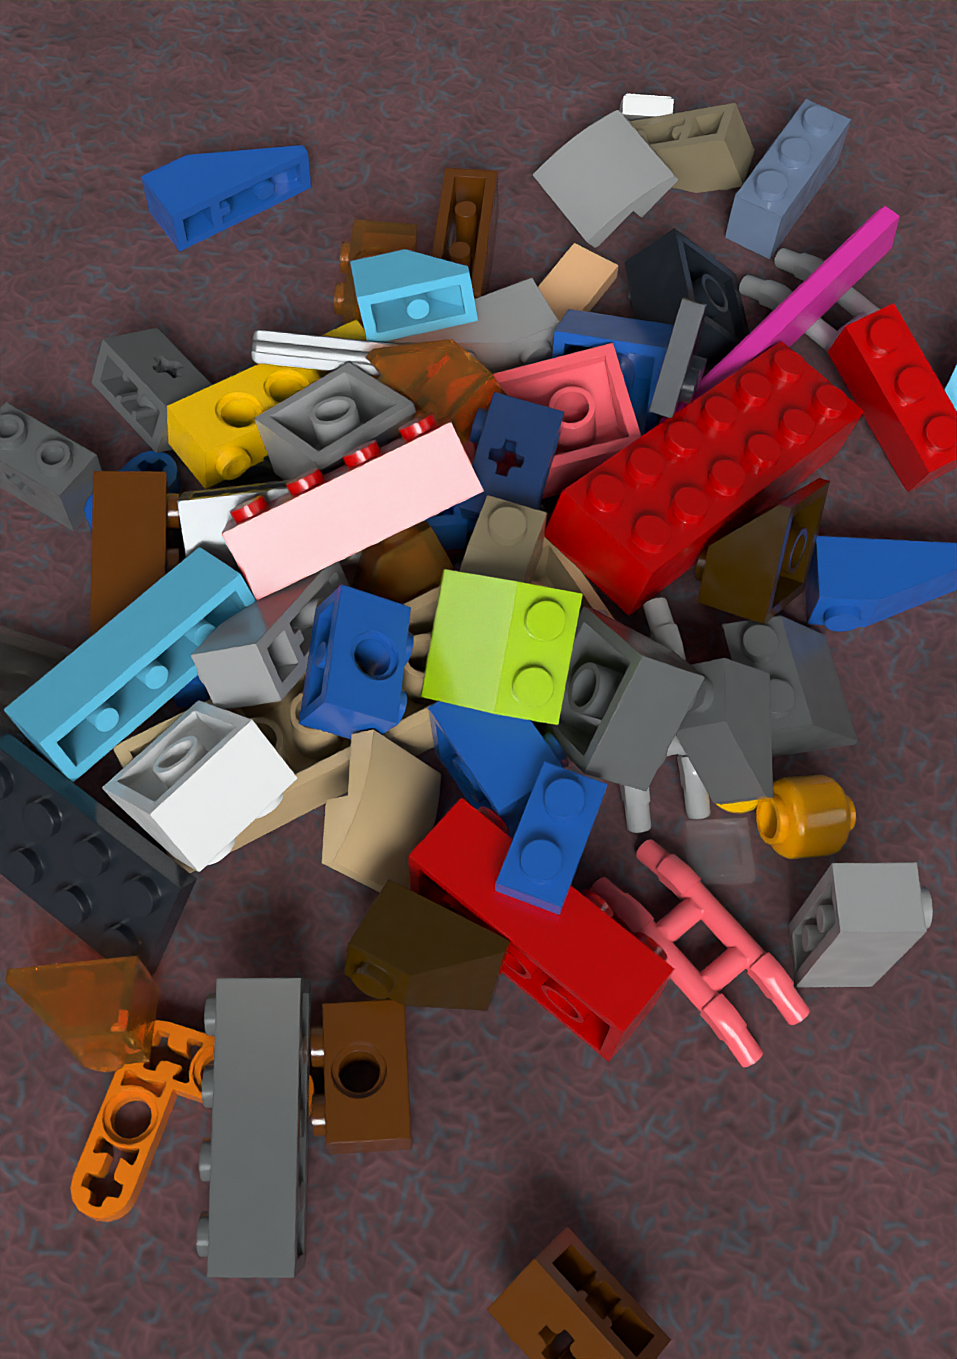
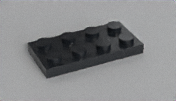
M3 728L0 729V874L136 984L140 985L157 971L197 878Z

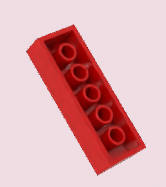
M780 341L676 412L672 418L666 419L562 490L545 529L544 537L629 616L698 562L706 546L711 545L751 517L773 505L838 454L865 411L848 398L841 389L835 387L809 365L801 355Z

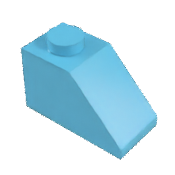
M406 249L350 261L367 341L386 342L478 321L468 266Z

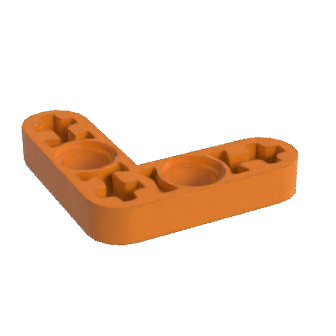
M160 1020L144 1023L134 1031L127 1042L72 1177L70 1187L72 1201L79 1211L96 1221L110 1222L120 1219L132 1209L142 1189L177 1096L203 1103V1073L205 1066L214 1060L215 1036H207L206 1033ZM162 1037L168 1038L167 1045L172 1052L191 1059L192 1046H200L201 1048L191 1061L189 1082H180L179 1080L185 1074L182 1066L168 1061H161L155 1071L149 1070L150 1061L142 1054L146 1045L156 1047L161 1042ZM310 1074L308 1118L312 1113V1094H316L314 1082ZM132 1101H143L148 1104L151 1109L152 1118L147 1130L139 1137L132 1139L119 1136L114 1125L115 1116L119 1109ZM108 1141L122 1152L138 1153L133 1165H130L123 1158L119 1160L114 1173V1180L123 1186L120 1196L118 1198L106 1197L102 1206L96 1207L97 1195L88 1189L89 1183L93 1177L104 1178L108 1174L114 1159L108 1153H100L104 1143Z

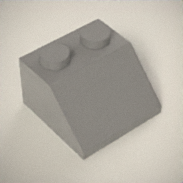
M348 362L254 419L274 472L285 481L317 467L320 468L323 475L346 465L342 458L345 453L366 442L376 440L379 448L391 443L401 434L399 428L409 422L416 411L412 401Z

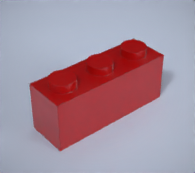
M892 303L845 326L827 353L856 404L865 411L863 413L864 418L907 492L956 469L957 411L896 305Z

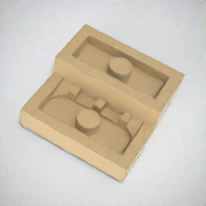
M374 729L351 734L348 796L326 800L322 863L378 892H381L388 879L410 890L408 855L434 828L440 796L441 774Z

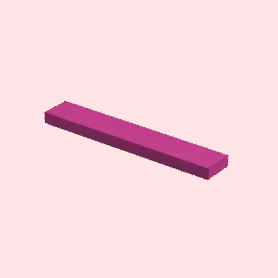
M887 206L878 209L701 380L698 391L694 393L692 401L780 341L788 347L792 346L892 249L900 216ZM681 402L676 412L688 404ZM663 416L659 420V424L668 419L669 417Z

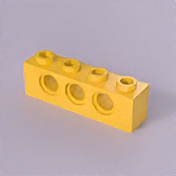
M357 320L321 335L367 340L365 329ZM265 364L255 365L168 405V444L205 489L224 480H233L241 476L248 468L263 462V458L268 455L254 418L330 374L332 371ZM371 376L391 388L393 378Z

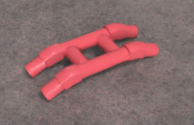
M647 840L637 850L636 858L655 873L659 881L668 887L679 900H683L655 923L652 915L629 893H624L608 878L603 877L597 880L592 885L590 891L597 894L609 905L614 913L612 919L632 935L635 932L644 933L663 948L668 957L666 962L675 968L670 979L701 1012L702 1018L710 1025L717 1037L725 1042L742 1067L751 1066L762 1057L764 1051L746 1028V1022L735 1007L722 993H718L743 970L747 969V974L755 981L764 995L772 1000L789 1025L797 1024L809 1015L810 1009L794 988V982L782 965L770 952L766 953L701 883V878L693 869L675 854L667 852L654 840ZM700 920L727 948L726 951L701 972L674 944L678 938Z

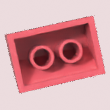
M613 343L446 386L458 437L471 465L473 464L478 444L470 442L475 416L479 407L489 410L494 392L564 411L563 429L542 499L560 495L562 490L641 437ZM506 452L502 462L494 461L497 463L498 475L507 477L511 467H518L516 466V455Z

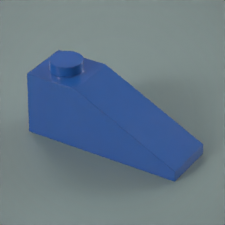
M303 145L185 155L141 176L149 212L179 252L311 188L308 151Z
M817 536L805 585L807 624L825 625L829 630L838 632L850 631L857 627L869 626L957 590V543Z

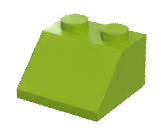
M443 569L420 696L492 714L558 725L583 594Z

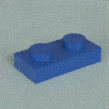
M544 761L497 878L495 891L560 915L608 784Z

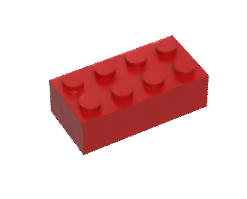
M460 798L408 855L410 890L511 941L501 973L610 1062L657 1004L675 969L666 962L668 959L666 952L646 934L635 932L632 935L612 919L614 913L609 905L590 890L583 889L579 892L571 886L560 915L495 891L497 878L513 838L508 835L510 833L509 828L497 814L483 806L476 810L463 798Z

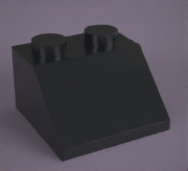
M672 229L624 262L628 280L626 293L633 306L635 319L675 325L682 298L707 304L700 357L707 359L706 364H715L722 361L750 334L736 274L677 229Z

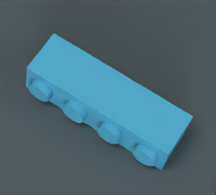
M199 547L8 705L4 711L35 749L67 779L74 782L198 675L191 654L221 623L256 602V599L239 572Z

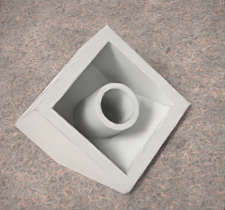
M198 700L102 788L110 798L174 858L200 872L207 865L214 864L223 859L234 847L235 838L256 818H261L272 812L282 801L283 792L298 778L252 719Z

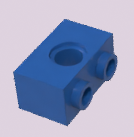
M341 584L315 609L299 717L300 725L351 739V734L373 729L383 735L399 724L407 704V693L402 689L404 666L411 656L414 644L413 634L408 632L411 607ZM355 660L364 666L367 674L358 667Z

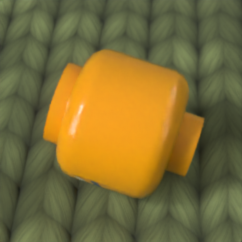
M825 775L784 777L773 782V798L760 799L756 809V822L761 838L765 843L771 845L777 854L788 859L828 856L839 852L846 843L849 832L853 829L856 821V811L851 798L845 795L843 788L833 778Z

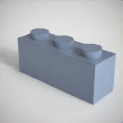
M805 99L736 193L725 238L770 259L837 165L851 119Z

